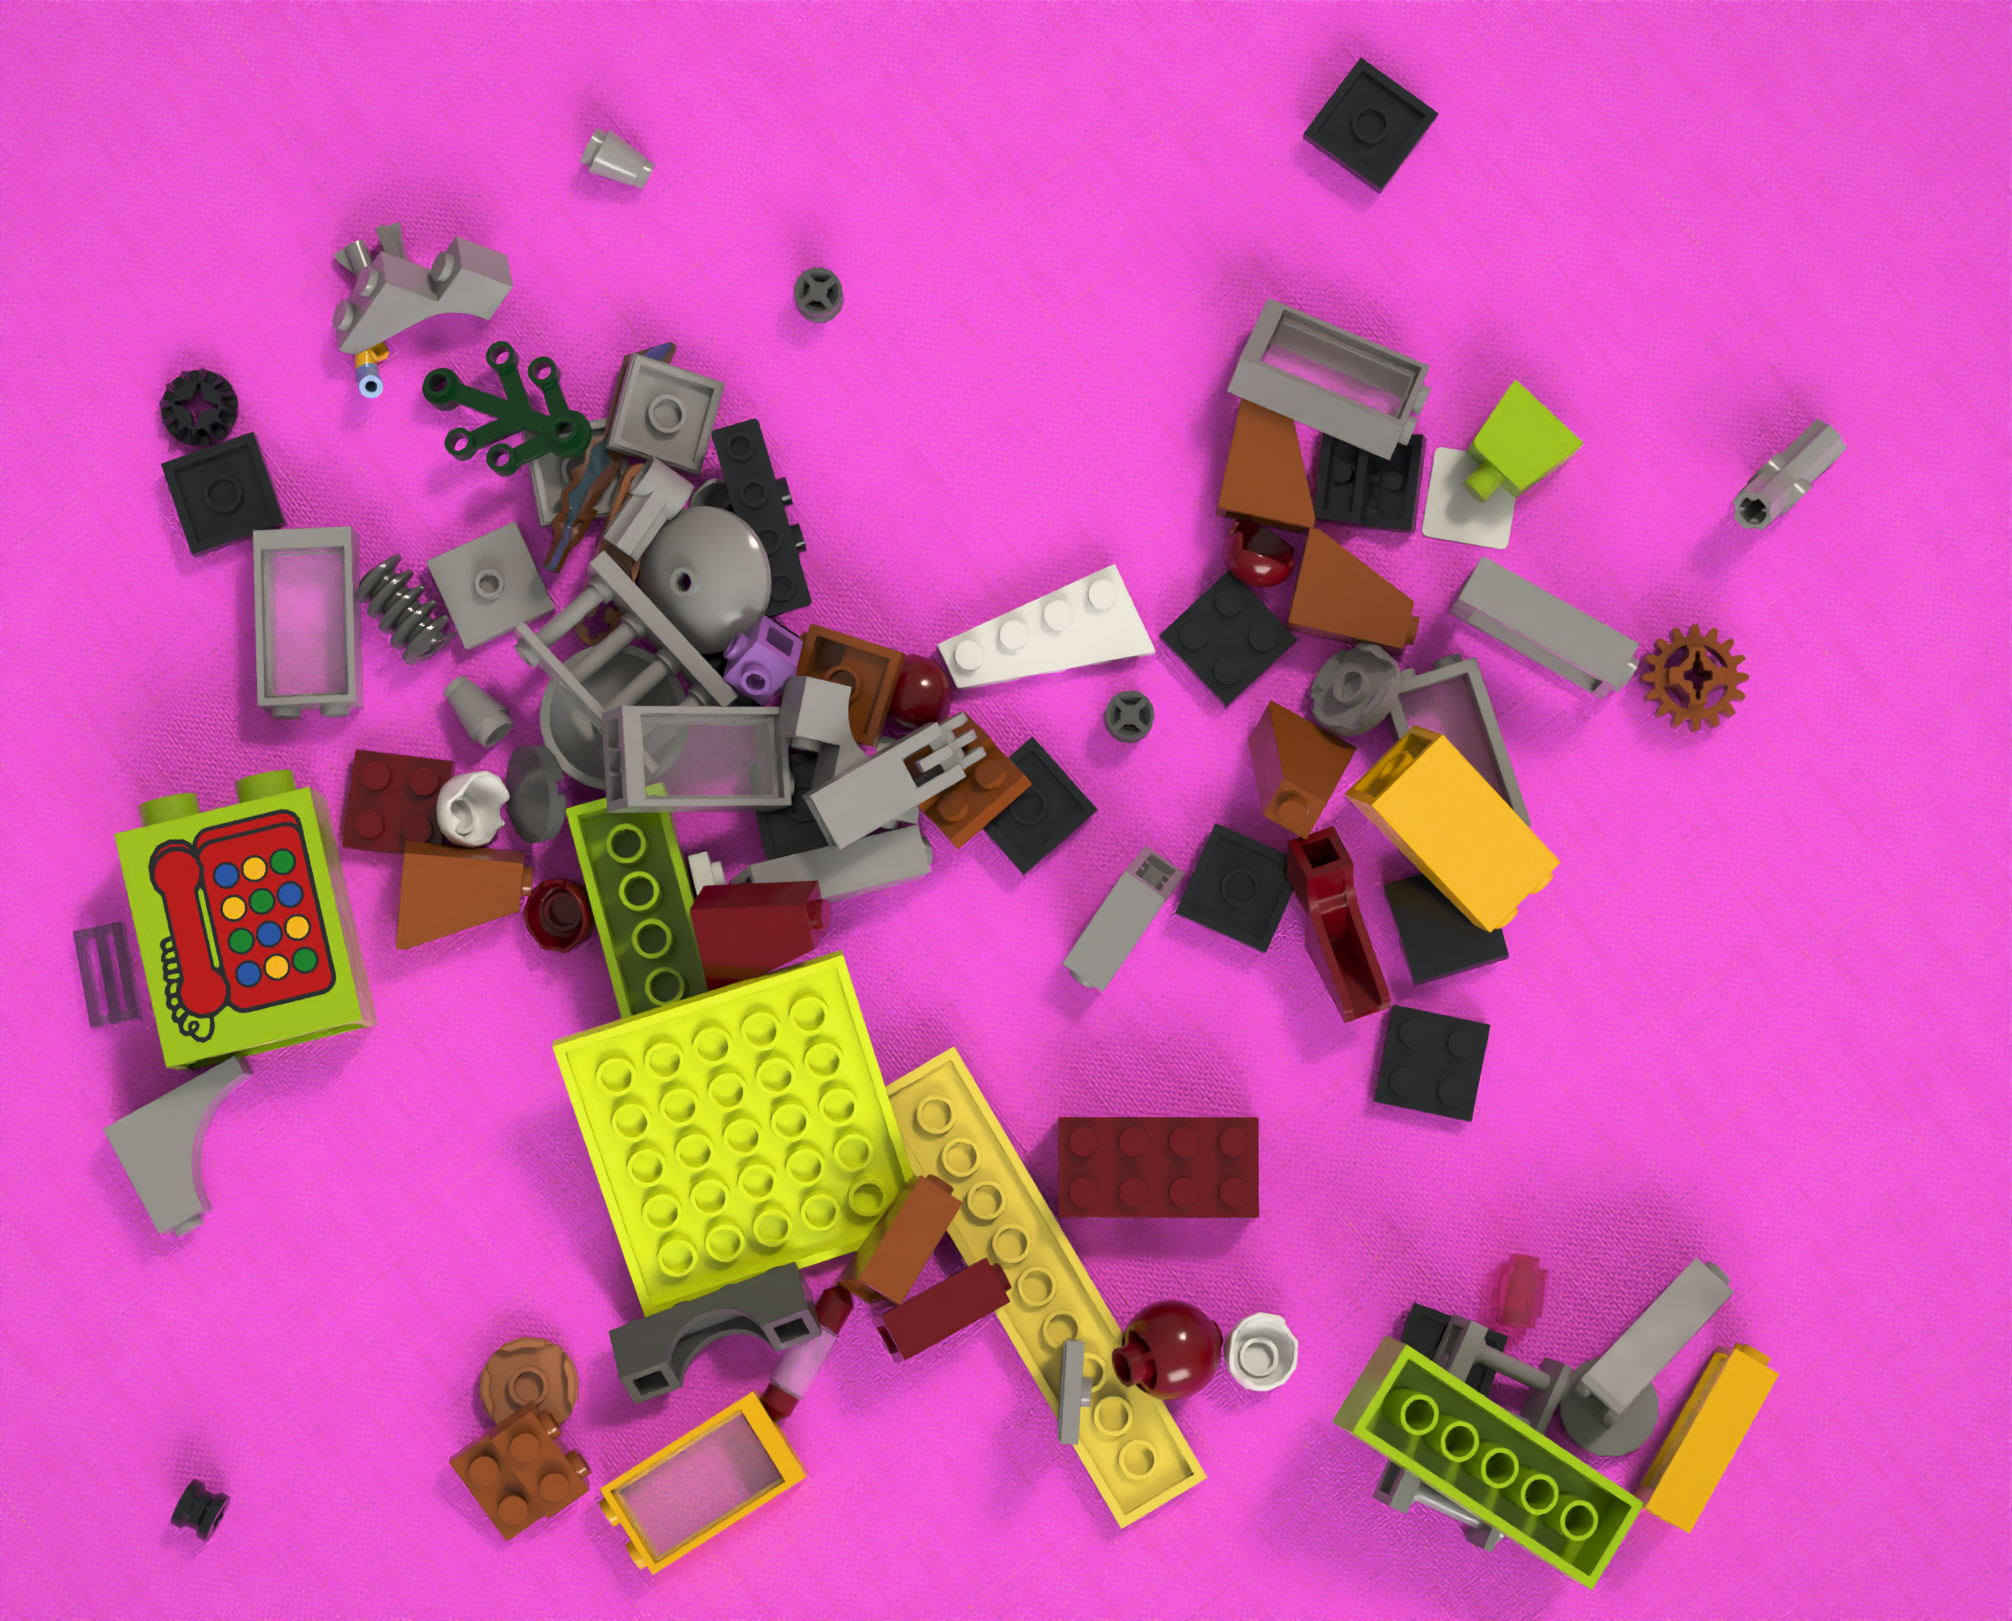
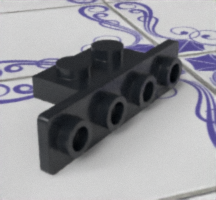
M750 419L714 430L712 432V439L734 513L744 520L757 534L769 560L772 582L770 600L765 616L771 618L809 607L812 604V600L798 553L807 551L799 523L789 525L784 507L794 504L786 477L775 478L759 421L757 419Z

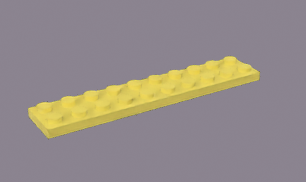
M953 1046L887 1085L886 1090L915 1177L922 1175L926 1178L928 1174L937 1176L952 1186L954 1191L951 1195L963 1202L948 1226L947 1231L967 1266L987 1257L990 1265L999 1263L1012 1287V1289L1006 1292L1011 1302L994 1312L1057 1420L1063 1341H1066V1338L1084 1340L1083 1376L1092 1377L1090 1407L1080 1408L1078 1445H1073L1121 1529L1208 1478L1162 1399H1157L1144 1393L1136 1385L1126 1387L1117 1378L1112 1365V1352L1114 1349L1122 1346L1123 1333L956 1048Z

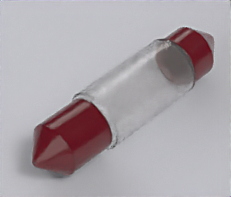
M838 1285L823 1290L815 1304L822 1335L787 1348L769 1378L770 1383L762 1394L760 1401L774 1423L791 1416L799 1400L805 1397L839 1338L838 1333L854 1308L851 1293L846 1288Z

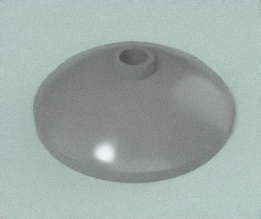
M697 506L680 510L674 518L664 522L642 555L638 571V588L700 654L723 652L737 633L741 632L746 635L763 614L765 615L770 600L771 569L762 542L744 520L722 508ZM686 574L691 579L689 589H686L684 584V576Z
M628 644L582 686L603 707L655 661L656 658L649 651ZM596 646L576 653L566 660L563 665L569 671ZM669 674L634 706H678L686 697L676 675L671 676ZM550 679L544 691L540 708V726L545 745L556 756L561 769L567 775L581 784L606 791L603 734L558 685ZM642 726V738L655 726ZM688 726L682 728L650 757L658 769L655 776L648 782L645 781V784L663 774L677 758L684 744Z

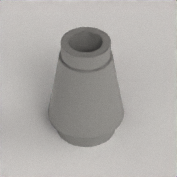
M597 128L580 159V163L590 167L589 173L630 186H636L641 190L644 188L655 167L654 163L647 160L644 155L611 129L607 133Z
M465 675L457 677L445 688L443 695L448 699L449 704L472 742H480L484 748L491 747L501 741L513 727L514 722L509 717L510 710L474 682L470 681Z

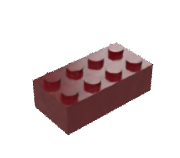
M1058 1117V1218H1259V1117Z

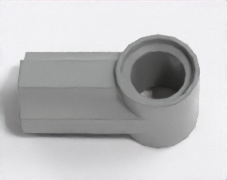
M651 457L632 480L628 489L630 495L600 537L634 561H638L664 522L674 518L685 505L693 491L694 485L656 457Z

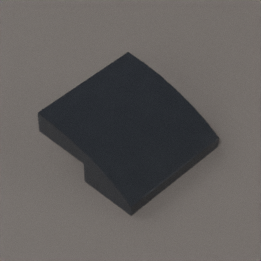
M1323 432L1313 507L1315 521L1415 534L1427 438L1423 434H1412L1407 446L1398 442L1390 460H1387Z
M1423 873L1384 885V895L1399 934V944L1414 986L1509 959L1502 929L1494 928L1491 932L1475 926Z

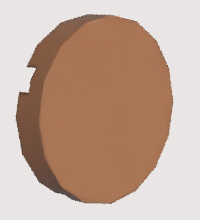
M522 1337L504 1343L490 1356L481 1373L479 1394L485 1412L497 1424L530 1401H533L540 1412L548 1409L559 1425H561L570 1417L579 1399L580 1378L573 1359L561 1346L545 1338Z

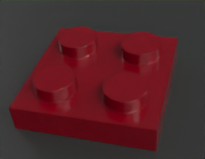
M356 749L342 846L349 849L404 855L406 841L445 844V836L440 831L437 822L436 804L441 788L454 777L455 762Z

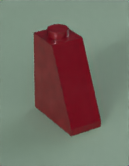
M818 880L703 886L690 908V914L708 992L740 981L758 978L815 949L824 930L829 928L831 921L830 905L826 899H822Z
M986 1257L871 1320L894 1362H902L1011 1302L1006 1292L1012 1289L999 1263L990 1265Z

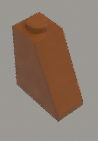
M1241 398L1215 516L1233 520H1247L1257 525L1306 536L1310 527L1314 528L1316 518L1293 419Z
M1310 527L1305 541L1286 628L1291 631L1350 645L1361 642L1376 644L1387 653L1399 656L1404 649V644L1413 645L1420 617L1411 615L1414 601L1320 529Z
M1271 700L1248 740L1262 815L1307 840L1357 747Z
M406 841L396 949L406 950L519 912L521 896H531L533 867H524V851L481 847L463 848L458 845Z
M928 1174L926 1178L922 1175L910 1178L835 1283L846 1288L850 1293L876 1310L901 1305L963 1203L951 1195L954 1191L952 1186L932 1174Z

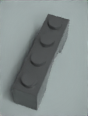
M796 1262L773 1267L763 1274L739 1283L725 1285L715 1292L696 1299L679 1302L672 1308L645 1318L631 1320L626 1325L609 1331L619 1379L635 1404L681 1388L687 1368L694 1357L704 1347L720 1338L739 1334L750 1335L763 1340L775 1352L822 1335L810 1287Z

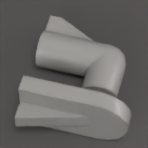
M396 222L390 226L383 224L375 228L386 253L409 261L405 252L401 223ZM364 240L352 242L345 246L344 249L334 253L336 260L352 272L357 279L362 269L366 266L370 267L373 263Z

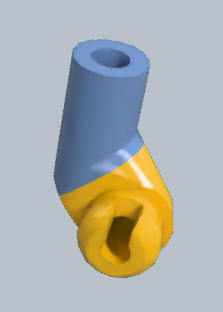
M384 341L359 354H354L356 382L360 393L367 398L378 397L383 391V382L377 362L385 360L389 356V350Z

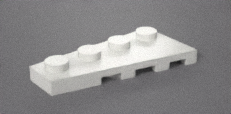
M1115 564L937 644L958 691L1020 680L1023 677L1063 672L1066 669L1111 663L1125 658L1154 655L1156 653Z

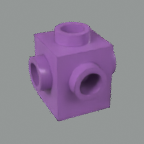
M763 614L746 635L741 632L737 633L726 647L723 657L728 660L723 680L729 683L738 694L750 697L763 706L775 692L780 695L784 693L786 680L789 676H796L803 641Z

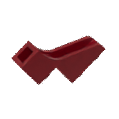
M1334 826L1309 834L1307 840L1299 837L1288 841L1286 876L1306 912L1305 948L1344 1023L1390 1008L1391 999L1359 910L1353 879L1354 863Z

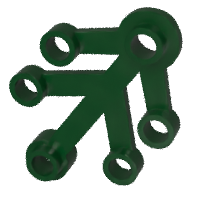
M504 341L495 342L488 348L486 361L499 374L508 401L464 385L456 373L447 368L435 369L429 372L424 379L422 386L423 395L437 410L451 411L461 405L497 419L470 432L465 428H455L446 435L444 441L445 448L458 461H467L478 450L524 430L539 435L514 448H511L508 444L499 443L489 449L486 461L488 466L498 476H510L517 471L518 467L549 453H553L560 458L578 457L590 445L592 438L591 425L583 414L578 411L569 410L559 383L561 371L554 361L548 357L542 356L534 359L528 367V376L536 387L542 389L550 416L533 410L517 367L519 355L509 343ZM509 352V357L504 363L496 364L497 357L501 353ZM551 368L548 377L538 379V374L542 369ZM447 380L443 390L434 392L440 382ZM573 427L572 433L568 437L559 438L560 433L565 428ZM467 438L468 442L465 448L456 451V443L460 439ZM510 454L509 461L505 465L497 466V460L500 456Z

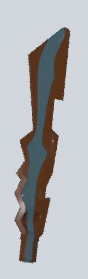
M668 342L635 353L670 364L676 351V346ZM631 354L625 355L623 358L604 433L591 438L590 445L584 452V463L570 472L572 482L560 493L561 511L551 521L553 540L542 563V566L551 572L560 573L569 552L579 544L598 512L593 509L597 498L610 486L626 454L604 447Z

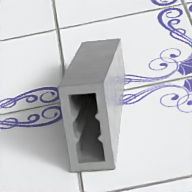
M917 824L860 838L841 850H831L830 846L752 864L730 879L729 883L750 884L818 880L822 899H826L831 904L919 880L931 872L929 865L933 862V855L929 840L926 836H921Z
M1696 1257L1580 1379L1571 1395L1609 1429L1734 1293L1728 1286L1730 1283L1729 1277L1714 1263L1708 1261L1706 1264H1703Z

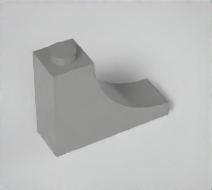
M233 1056L103 1129L159 1234H170L174 1231L177 1238L184 1236L202 1226L204 1222L201 1216L213 1210L203 1184L201 1169L202 1147L209 1123L217 1108L234 1088L253 1075L245 1059L242 1057Z

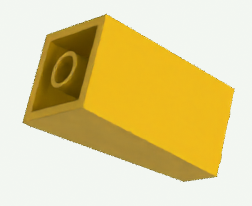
M1413 725L1344 794L1475 926L1491 932L1494 928L1501 929L1511 922L1518 913L1517 906L1530 893L1536 894L1545 888L1553 878L1552 871L1561 863L1443 734Z

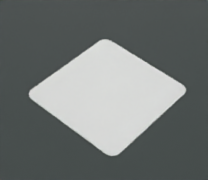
M1439 447L1434 454L1422 532L1427 537L1505 549L1509 543L1516 498L1500 485L1484 503L1480 502L1463 485L1465 479L1479 464L1468 455L1467 451Z

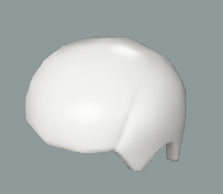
M485 770L454 776L443 785L436 804L437 822L440 831L451 843L463 848H476L486 845L495 836L497 830L505 825V822L500 817V808L510 799V796L501 778Z
M1258 1312L1240 1319L1227 1333L1223 1346L1224 1362L1233 1378L1245 1389L1269 1391L1285 1384L1296 1369L1299 1342L1286 1325V1320L1279 1315Z

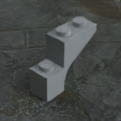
M458 236L454 238L445 252L442 251L436 256L432 269L380 251L370 267L366 266L362 269L358 276L356 287L348 299L341 301L334 311L332 326L336 329L339 351L347 354H359L416 323L437 314L464 313L489 321L513 288L507 255Z
M789 676L785 684L775 735L792 738V748L818 753L812 790L868 758V756L855 742L849 725L848 707L852 687L808 676ZM918 805L879 828L893 831L898 829L899 823L917 824L919 816Z

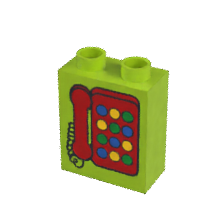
M275 770L242 778L234 783L239 804L202 813L200 812L196 793L175 794L144 802L138 805L142 827L114 834L166 1068L190 1071L222 1063L233 1056L248 1057L378 1025L327 799L311 787L297 789L293 770Z

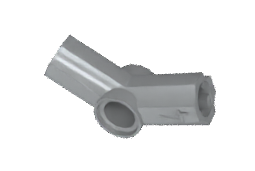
M1819 418L1816 419L1782 454L1777 452L1747 481L1748 485L1733 500L1735 505L1734 519L1744 529L1758 528L1763 530L1778 515L1782 517L1813 487L1810 483L1829 468L1847 448L1841 435L1831 425L1822 422Z

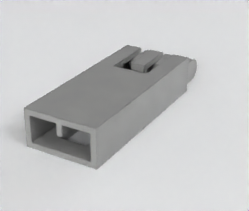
M964 711L949 717L939 724L937 722H930L802 795L831 850H841L966 777L963 769L984 758L987 754L983 746L975 747L964 754L962 747L977 738L973 728L956 737L952 731L968 721ZM929 746L932 753L915 761L920 773L924 774L913 780L903 760Z

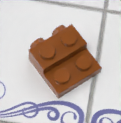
M810 623L808 632L803 631L799 637L803 641L796 669V676H808L852 687L848 707V718L852 736L855 742L877 748L906 653ZM783 694L780 696V705L782 704Z
M965 711L964 713L968 721L952 731L956 737L973 728L977 738L962 747L964 754L975 747L983 746L987 755L963 769L966 775L965 778L918 805L919 810L957 849H960L1032 785L1026 775L996 746L990 736ZM946 717V718L942 719L939 723L943 722L944 720L948 719L949 717ZM929 746L903 760L913 780L924 774L920 773L915 761L932 753Z
M533 1401L524 1405L449 1458V1464L506 1541L515 1537L543 1516L549 1519L589 1491L588 1475L592 1473L589 1464L576 1448L569 1452L559 1438L563 1431L556 1418L548 1409L540 1412Z

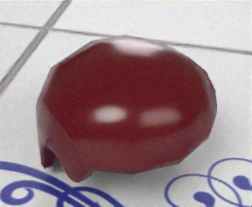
M1237 519L1233 522L1222 547L1223 559L1229 571L1235 578L1252 587L1272 588L1285 582L1296 563L1294 559L1291 560L1294 549L1290 544L1264 527L1247 520Z
M917 654L906 655L887 714V718L894 727L902 731L913 732L927 723H939L950 714L953 690L946 673L939 664L928 657Z
M555 877L542 881L540 885H537L531 891V896L528 897L523 911L526 928L537 943H539L540 948L562 952V954L575 950L592 936L596 926L587 888L572 879Z

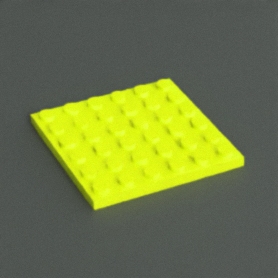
M842 950L778 969L758 978L740 981L552 1041V1047L645 1317L672 1308L679 1302L690 1301L715 1292L725 1285L739 1283L763 1274L773 1267L796 1262L799 1269L857 1251L910 1178H914Z

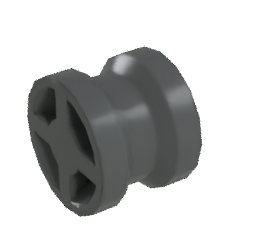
M822 267L804 271L797 278L794 286V297L800 314L808 321L814 323H826L835 319L841 312L844 304L842 285L839 278L832 271ZM812 301H815V302H821L822 304L812 303V304L810 305L809 303H811Z
M1129 690L1118 693L1107 705L1105 713L1106 729L1119 742L1127 744L1139 742L1148 735L1152 728L1155 716L1153 705L1140 692Z

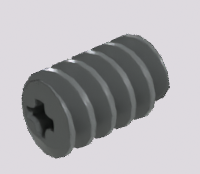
M396 554L380 562L362 577L355 597L359 603L366 604L371 602L367 609L368 615L371 619L382 618L378 628L383 634L394 633L390 641L391 645L396 650L406 648L402 659L406 665H414L431 658L442 650L456 636L458 631L445 635L441 632L449 618L444 615L433 620L431 619L430 614L438 605L435 600L423 604L418 602L426 588L423 584L410 589L406 586L414 572L408 569L396 573L395 568L403 559L400 554Z

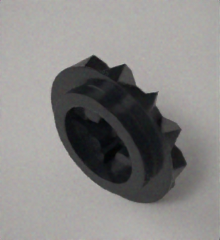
M204 368L189 372L182 371L179 377L166 384V391L159 402L162 423L169 433L180 442L191 446H207L223 439L234 427L239 411L238 398L231 384L222 375ZM201 388L203 400L214 407H218V409L202 411L200 419H197L196 426L193 413L180 406V404L186 405L187 402H195Z

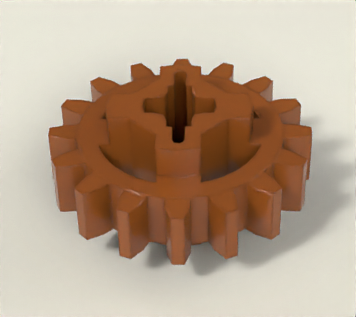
M1692 624L1689 627L1686 637L1683 636L1678 628H1674L1669 632L1671 644L1659 638L1653 644L1659 655L1647 654L1642 661L1647 667L1652 669L1651 672L1642 674L1639 677L1640 683L1651 685L1652 688L1643 697L1644 702L1656 700L1660 706L1656 709L1654 716L1660 718L1666 713L1672 716L1670 728L1672 729L1679 727L1683 720L1688 721L1690 733H1695L1700 729L1701 720H1704L1710 729L1716 728L1719 725L1717 713L1729 719L1736 713L1729 702H1742L1745 700L1746 694L1737 689V685L1749 680V674L1737 672V666L1745 660V656L1736 655L1732 657L1729 650L1735 641L1730 638L1720 644L1716 641L1718 629L1714 627L1705 637L1700 636L1698 624ZM1683 648L1681 664L1678 667L1664 668L1668 657L1673 652ZM1706 651L1713 654L1719 660L1722 667H1717L1706 656ZM1692 668H1695L1696 676L1704 677V682L1696 689H1693L1692 681L1684 680V675ZM1724 689L1719 701L1714 706L1705 709L1707 694L1711 690ZM1666 690H1671L1682 700V707L1668 696Z

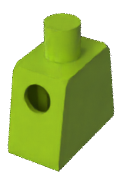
M1515 380L1467 450L1468 455L1479 466L1465 479L1463 485L1473 497L1482 503L1500 485L1513 497L1517 498L1570 460L1584 443L1526 388Z

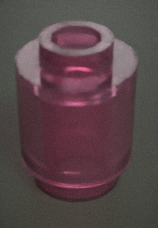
M1510 1253L1509 1262L1499 1261L1492 1309L1497 1310L1495 1322L1516 1327L1535 1328L1536 1318L1542 1317L1549 1271L1547 1268L1539 1267V1257Z

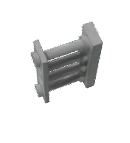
M604 550L589 562L586 572L591 578L587 581L589 587L537 633L534 634L523 621L515 627L513 638L518 642L514 645L517 654L531 668L539 665L602 734L601 713L620 706H634L669 674L675 676L679 673L691 686L688 690L690 696L678 706L732 707L738 698L737 693ZM612 601L624 614L620 618L622 624L568 671L549 648L601 602L607 604ZM645 637L657 650L654 654L656 660L602 707L582 685L635 638L641 640ZM655 726L642 738L646 782L655 776L658 769L650 757L685 726Z
M1453 1313L1432 1361L1464 1383L1471 1367L1479 1363L1530 1387L1531 1390L1520 1415L1509 1410L1506 1411L1544 1435L1556 1406L1565 1399L1569 1391V1376L1573 1368L1545 1357L1539 1370L1486 1345L1484 1338L1489 1328ZM1387 1461L1372 1495L1374 1499L1407 1514L1410 1505L1417 1501L1470 1525L1465 1540L1492 1553L1495 1544L1501 1541L1504 1535L1392 1461Z

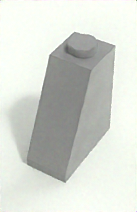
M1145 845L1121 875L1062 964L1070 969L1071 976L1080 984L1089 988L1096 987L1103 992L1186 873Z

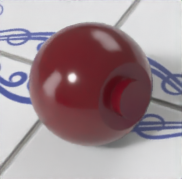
M1179 1300L1154 1302L1136 1313L1128 1323L1123 1334L1122 1346L1114 1349L1112 1352L1113 1369L1117 1378L1124 1386L1136 1385L1141 1391L1154 1398L1181 1400L1191 1397L1209 1384L1218 1369L1221 1347L1223 1345L1222 1332L1215 1321L1211 1320L1202 1310L1190 1303Z

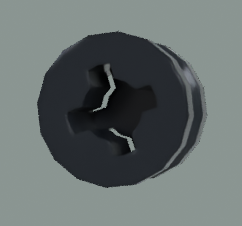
M193 1479L185 1489L173 1512L171 1524L178 1528L187 1526L196 1531L198 1538L207 1542L221 1523L231 1497L223 1492L213 1494L206 1490L203 1482Z

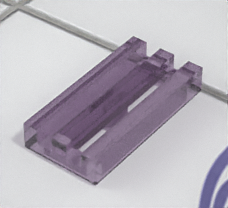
M116 922L73 931L90 1028L95 1029L105 1025L123 1023L124 1021L143 1019L125 923ZM110 934H113L124 991L127 1008L124 1011H121L110 954L107 937ZM96 938L110 1014L102 1015L88 943V939Z

